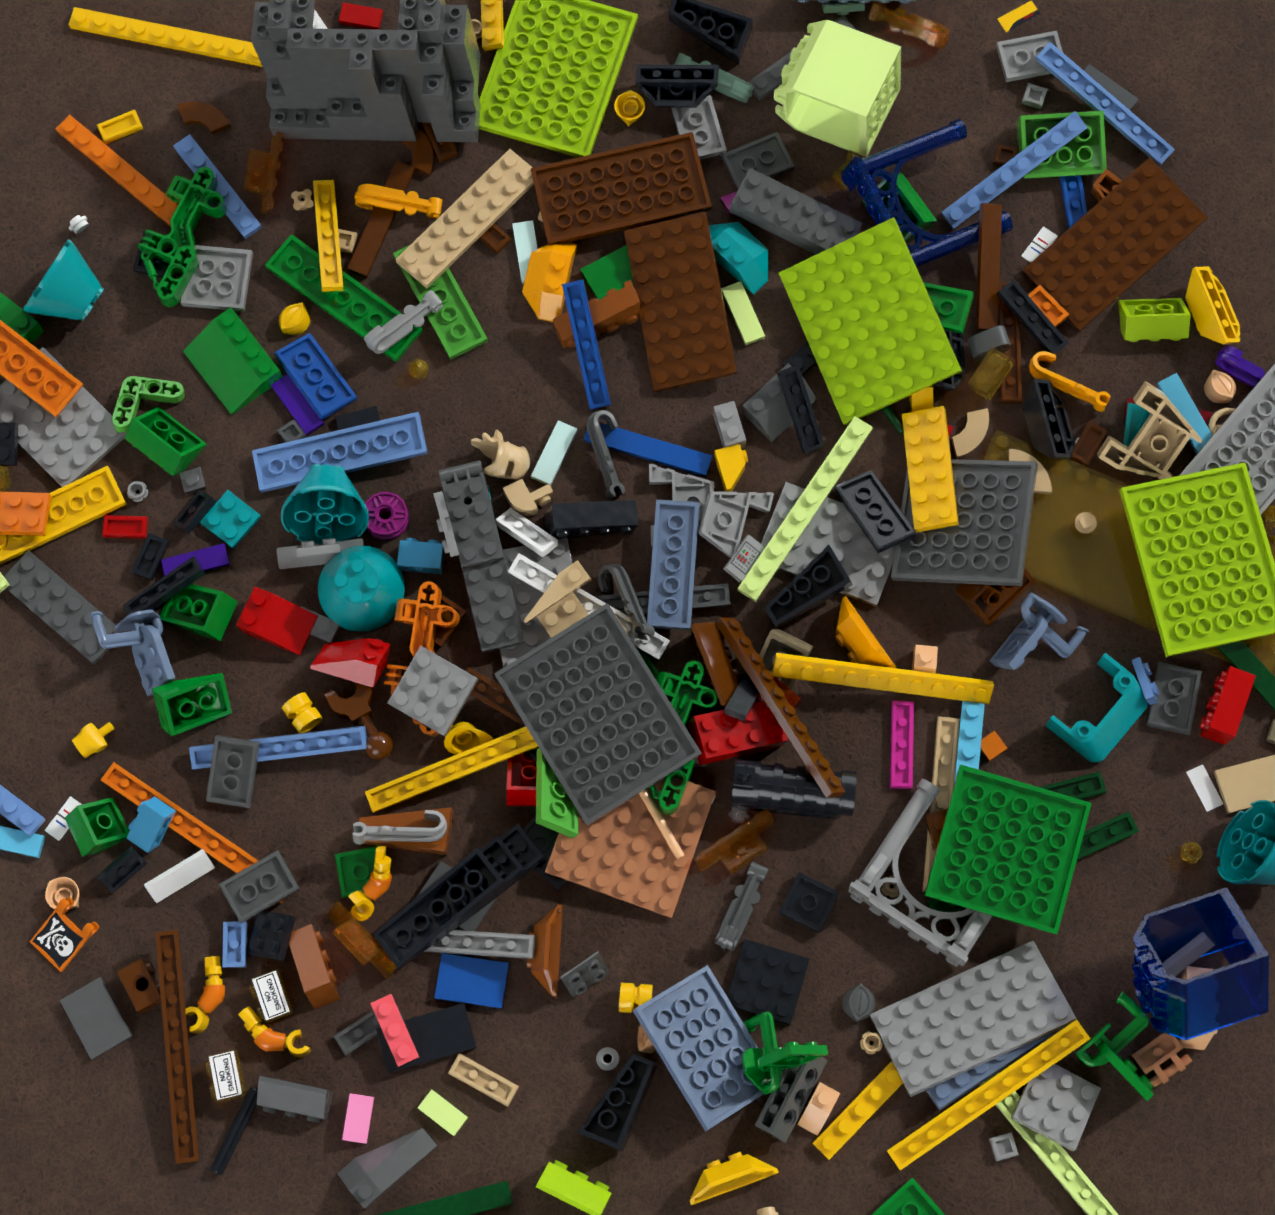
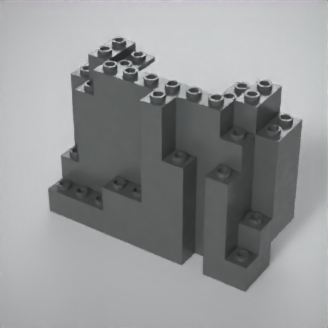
M269 0V2H255L251 42L268 77L266 98L271 107L269 128L274 138L417 141L418 122L432 124L437 142H478L481 109L478 96L481 55L467 5H446L445 0H400L398 29L373 30L313 29L315 0Z

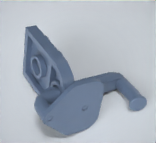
M1030 592L1021 604V613L1024 620L1019 623L989 662L995 667L1015 670L1023 664L1025 656L1036 648L1037 641L1040 638L1059 656L1067 658L1075 651L1089 630L1077 626L1076 633L1066 643L1048 626L1049 622L1065 624L1067 622L1066 617L1052 604ZM1033 607L1037 613H1033L1030 608Z
M154 610L138 611L127 615L114 627L116 632L122 633L106 634L102 622V612L95 611L90 613L101 647L111 649L132 645L135 666L140 673L142 686L147 696L153 695L152 688L175 679L161 638L163 625L159 614Z

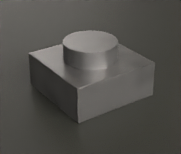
M200 467L179 473L186 495L207 489Z

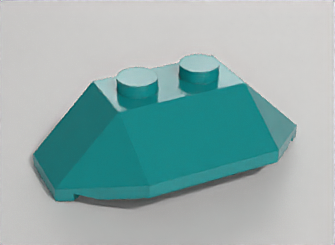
M739 222L709 225L716 261L738 282L741 281L742 285L754 295L768 282V249Z

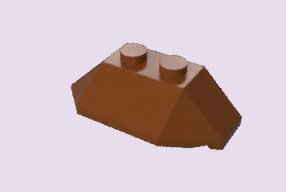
M562 905L554 907L534 925L533 932H529V935L536 936L534 959H527V968H531L532 975L553 998L558 996L563 917Z

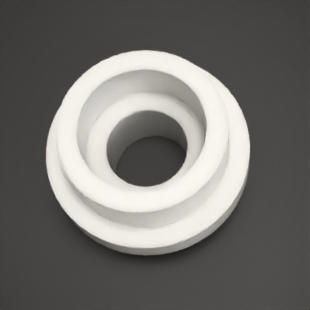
M77 215L69 222L71 224L69 230L74 231L75 234H79L89 226L86 216L80 217V215Z

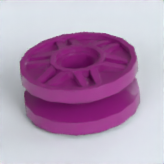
M380 492L372 495L366 501L365 505L369 512V522L366 529L374 538L393 540L405 532L409 523V514L404 500L398 495L391 492ZM384 513L391 514L389 519L384 520L380 518Z

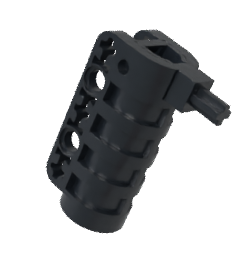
M735 759L730 807L738 810L824 819H839L841 815L852 816L857 773L856 771L847 770L833 772L840 779L845 793L840 798H826L810 771L806 769V766L797 765L796 768L784 767V764L779 763L764 765L760 761Z

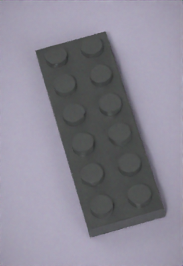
M28 550L4 576L10 584L6 589L95 665L109 650L100 646L92 624V618L90 617V613L100 611ZM103 614L102 622L106 634L122 633L116 632L114 628L116 625Z

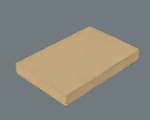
M1275 755L1214 771L1227 814L1249 809L1252 807L1250 803L1258 800L1275 802Z

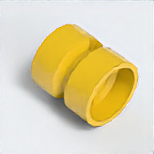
M305 692L292 697L282 706L287 717L293 719L292 724L299 734L308 732L323 719L316 707H311L312 702Z
M621 982L619 1012L632 1013L635 1008L652 999L653 985L640 984L638 987H635L634 983Z

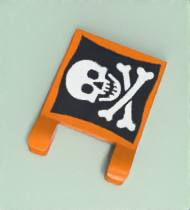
M70 897L60 900L56 909L30 940V943L60 972L65 970L89 938L99 929V925L93 921L92 923H87L81 931L65 915L74 905V901Z

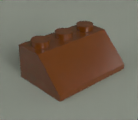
M1024 567L1022 586L961 584L955 591L963 602L987 626H990L1035 580Z

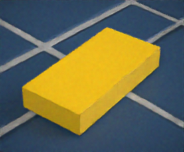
M135 109L97 124L105 144L143 130Z

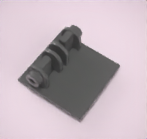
M597 951L560 978L573 998L584 993L595 982L603 980L610 971Z

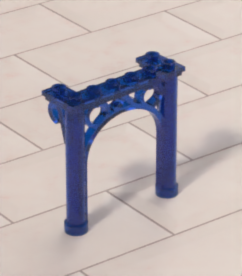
M961 119L951 121L947 126L863 159L856 156L841 172L842 181L849 191L857 187L858 193L864 198L867 211L873 217L876 225L894 217L898 224H903L900 227L901 233L906 230L915 235V244H907V247L916 267L975 244L979 239V222L944 235L924 231L906 215L897 194L898 174L906 162L967 137V129ZM896 164L892 173L883 170L886 167ZM876 177H883L889 182L887 191L879 189L875 181ZM889 195L890 198L887 200L888 206L886 209L882 198ZM1005 211L1002 212L1001 234L1013 229L1012 219ZM922 239L933 242L923 247H919Z

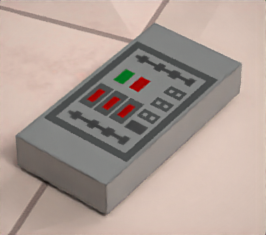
M750 535L745 536L723 570L738 582H742L765 547Z

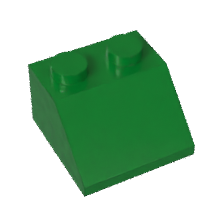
M113 797L78 805L65 817L82 857L102 852L127 839L129 834L128 827Z

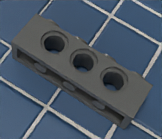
M821 1057L799 1067L783 1070L779 1088L770 1094L754 1126L786 1143L828 1060Z

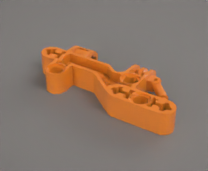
M430 581L420 586L417 600H397L394 621L413 624L410 651L413 657L420 646L435 653L433 647L436 628H453L458 625L460 620L458 612L452 607L440 605L441 589ZM432 588L435 594H431L429 599L426 591H430ZM447 612L453 613V619L450 622H444L443 620ZM387 664L389 673H386V677H388V681H384V685L391 686V694H393L403 677L402 671H406L408 667ZM413 718L415 724H420V729L423 733L429 736L439 734L433 729L430 731L426 725Z

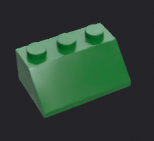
M902 172L888 174L862 200L878 224L894 217L906 244L923 235L937 222Z
M160 407L132 419L125 439L135 448L139 449L150 460L157 463L172 476L184 471L207 445V443Z

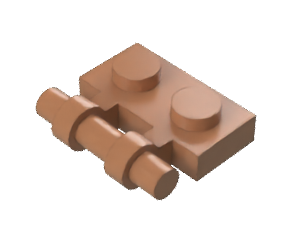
M1167 1029L1132 1054V1057L1145 1074L1152 1070L1155 1071L1157 1075L1150 1079L1154 1087L1161 1083L1165 1084L1169 1081V1077L1178 1071L1182 1072L1186 1069L1185 1066L1192 1062L1188 1054L1179 1059L1176 1053L1182 1050L1183 1047L1170 1029ZM1171 1058L1173 1064L1162 1070L1159 1065Z

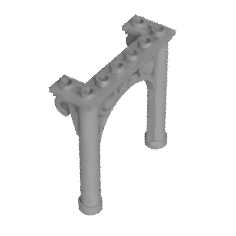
M921 779L916 786L918 789L859 879L851 882L848 892L851 893L850 897L856 902L868 904L870 906L869 910L878 916L883 914L889 918L888 922L898 929L903 927L909 931L907 935L918 942L921 939L927 943L926 947L935 954L941 952L947 956L946 961L957 967L960 965L963 967L969 959L967 956L992 916L970 909L958 912H941L928 908L918 902L907 891L899 875L898 859L900 851L940 792L934 784ZM892 862L894 878L880 879ZM885 883L896 884L899 896L894 900H889L881 894L880 887ZM874 888L876 896L871 893ZM903 897L906 899L904 904L909 910L908 917L892 907L899 904ZM972 914L960 932V926L956 919ZM930 916L935 917L931 922V932L915 922L919 918L929 919ZM949 919L954 926V934L949 937L943 936L936 930V923L939 920ZM954 940V943L952 944V946L947 943V942H951V941Z

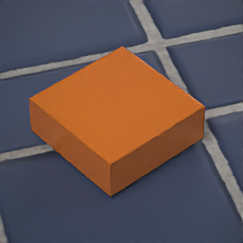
M995 730L981 739L980 751L988 762L1008 749Z

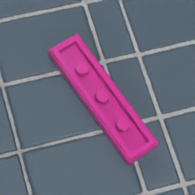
M892 700L890 788H913L914 701Z

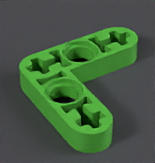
M138 376L127 377L122 383L112 416L115 430L120 433L128 431L132 419L136 417L141 399L167 403L181 402L185 397L182 384L174 381ZM133 385H136V386L133 387V390H132V393H133V394H131V391H130V388H129V387H132ZM153 386L160 388L156 393L148 392L149 388ZM126 401L133 402V405L129 408L122 406ZM124 414L126 421H123L122 424H119V422H122Z

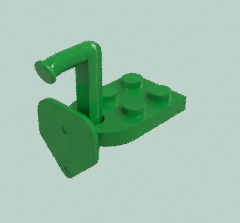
M1122 991L1116 1003L1122 1004L1135 1018L1111 1041L1104 1034L1111 1027V1024L1107 1022L1075 1055L1085 1065L1090 1067L1101 1066L1110 1062L1148 1101L1154 1095L1152 1090L1153 1084L1144 1075L1140 1077L1135 1072L1137 1067L1128 1058L1123 1060L1118 1053L1148 1025L1149 1018ZM1094 1043L1100 1051L1092 1058L1086 1049Z
M770 1012L758 1014L743 1023L748 1032H754L755 1028L759 1025L761 1027L764 1048H749L745 1050L742 1055L745 1075L765 1095L773 1093L779 1088L783 1070L799 1067L828 1055L827 1045H817V1042H807L803 1045H799L798 1042H788L784 1044L785 1047L778 1048L773 1016Z

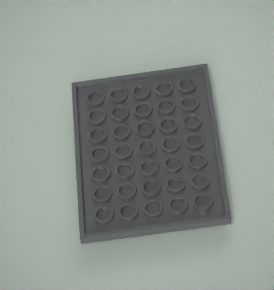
M608 603L494 673L587 826L702 755Z

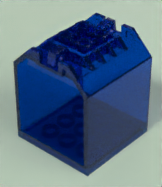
M1227 887L1144 915L1133 938L1136 948L1133 952L1134 963L1131 965L1135 975L1132 981L1136 989V997L1140 1002V1008L1145 1013L1151 1012L1154 1016L1150 1018V1022L1156 1031L1189 1040L1268 1013L1269 955ZM1201 932H1204L1215 946L1202 956L1221 950L1230 964L1184 980L1168 975L1162 963Z

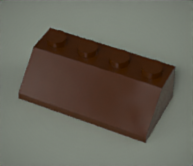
M715 622L694 623L690 625V638L699 661L703 665L709 687L717 694V708L719 711L725 710L726 705L739 685V672L736 667L731 665L730 659H732V654L729 647H724L722 640L725 637L717 628Z

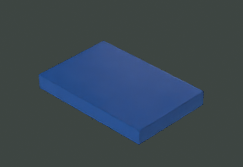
M442 953L435 999L502 1009L509 963Z

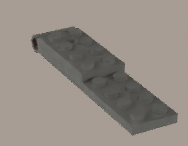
M481 461L438 470L482 653L525 643ZM467 500L472 501V503L469 505L465 504Z

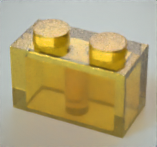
M991 347L968 382L972 391L991 400L1013 367L1010 357Z

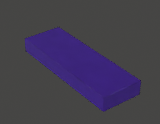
M288 374L271 384L273 390L306 436L324 425V422L320 420Z
M224 543L161 559L165 576L193 556L199 561L204 572L230 566Z

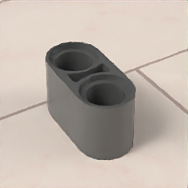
M1004 326L990 328L967 340L969 350L975 362L987 360L1011 348V343Z

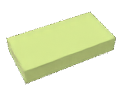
M432 1089L418 1107L419 1110L453 1136L457 1134L468 1119L466 1115Z

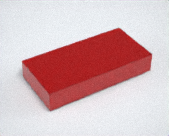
M343 2L339 24L379 30L383 9Z
M104 515L102 536L104 538L146 539L148 517Z

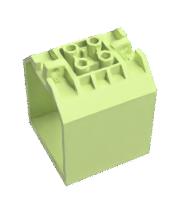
M830 20L809 23L807 33L811 35H805L800 40L797 48L794 47L790 54L791 60L782 69V84L775 89L774 100L782 104L783 107L776 105L775 112L794 130L867 157L900 91L901 46Z

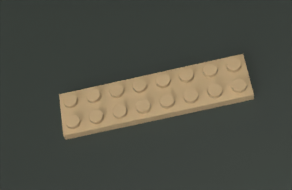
M509 149L396 258V263L427 289L534 185L531 173L532 167Z

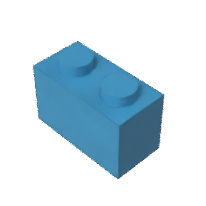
M407 538L406 541L400 540L398 568L401 571L442 574L445 553L443 544L437 540H428L427 542H419L418 539Z
M155 796L148 801L144 800L137 809L138 815L128 828L130 832L127 839L147 853L160 845L176 810Z

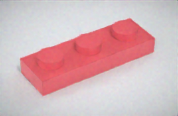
M392 994L370 1003L398 1067L418 1058L419 1055Z

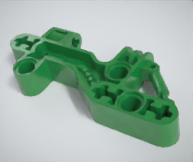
M209 167L199 168L192 180L174 176L165 193L167 198L179 204L170 220L171 232L168 235H162L151 230H145L146 237L141 239L143 243L137 245V248L142 251L141 258L149 278L153 280V287L166 307H174L179 303L198 267L199 260L193 232L202 214L221 218L227 211L223 197L215 192L217 180L212 169ZM215 203H220L217 207H211ZM173 248L171 252L164 253L167 249ZM154 258L170 264L160 283L156 279L158 275L152 262ZM182 274L179 279H174L175 275Z
M698 661L688 662L684 667L681 677L667 672H660L657 679L659 686L669 702H671L684 726H686L692 709L703 713H711L717 705L716 692L701 685L704 668ZM696 670L697 674L694 675L692 683L690 682V673ZM704 697H710L713 703L705 705L701 700ZM695 759L686 764L683 771L678 769L668 775L662 792L656 790L654 785L650 787L652 797L659 800V808L662 813L672 815L679 809L694 768ZM673 778H680L683 784L678 787L673 786L671 780ZM671 792L674 794L673 804H670V806L668 807L665 805L666 802L669 800Z

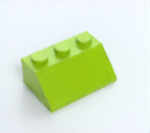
M1182 298L1118 301L1120 328L1124 340L1130 342H1138L1139 340L1159 341L1160 339L1179 341L1182 338L1189 337L1191 314Z
M555 1160L554 1164L551 1162L547 1164L536 1188L590 1215H602L612 1194L608 1191L609 1186L599 1181L593 1184L587 1181L589 1176L577 1170L573 1174L566 1170L567 1165Z

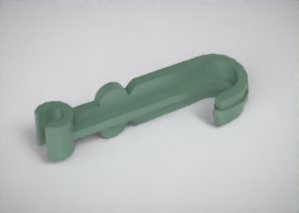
M679 53L674 64L711 65L709 61H702L698 64L692 61L691 57ZM719 69L718 85L714 90L740 102L747 103L749 97L753 95L754 86Z

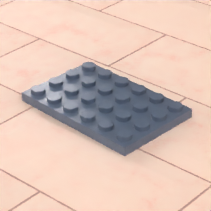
M708 965L633 1010L705 1131L763 1095L745 1075L742 1055L745 1050L758 1047Z

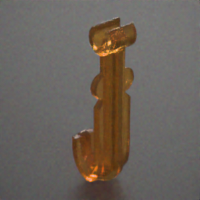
M874 1L868 19L875 22L885 21L890 23V28L894 32L902 28L905 34L924 40L926 44L941 49L945 48L950 34V30L946 26L913 13L906 15L907 12L903 7L893 11L885 8L886 5L884 3Z

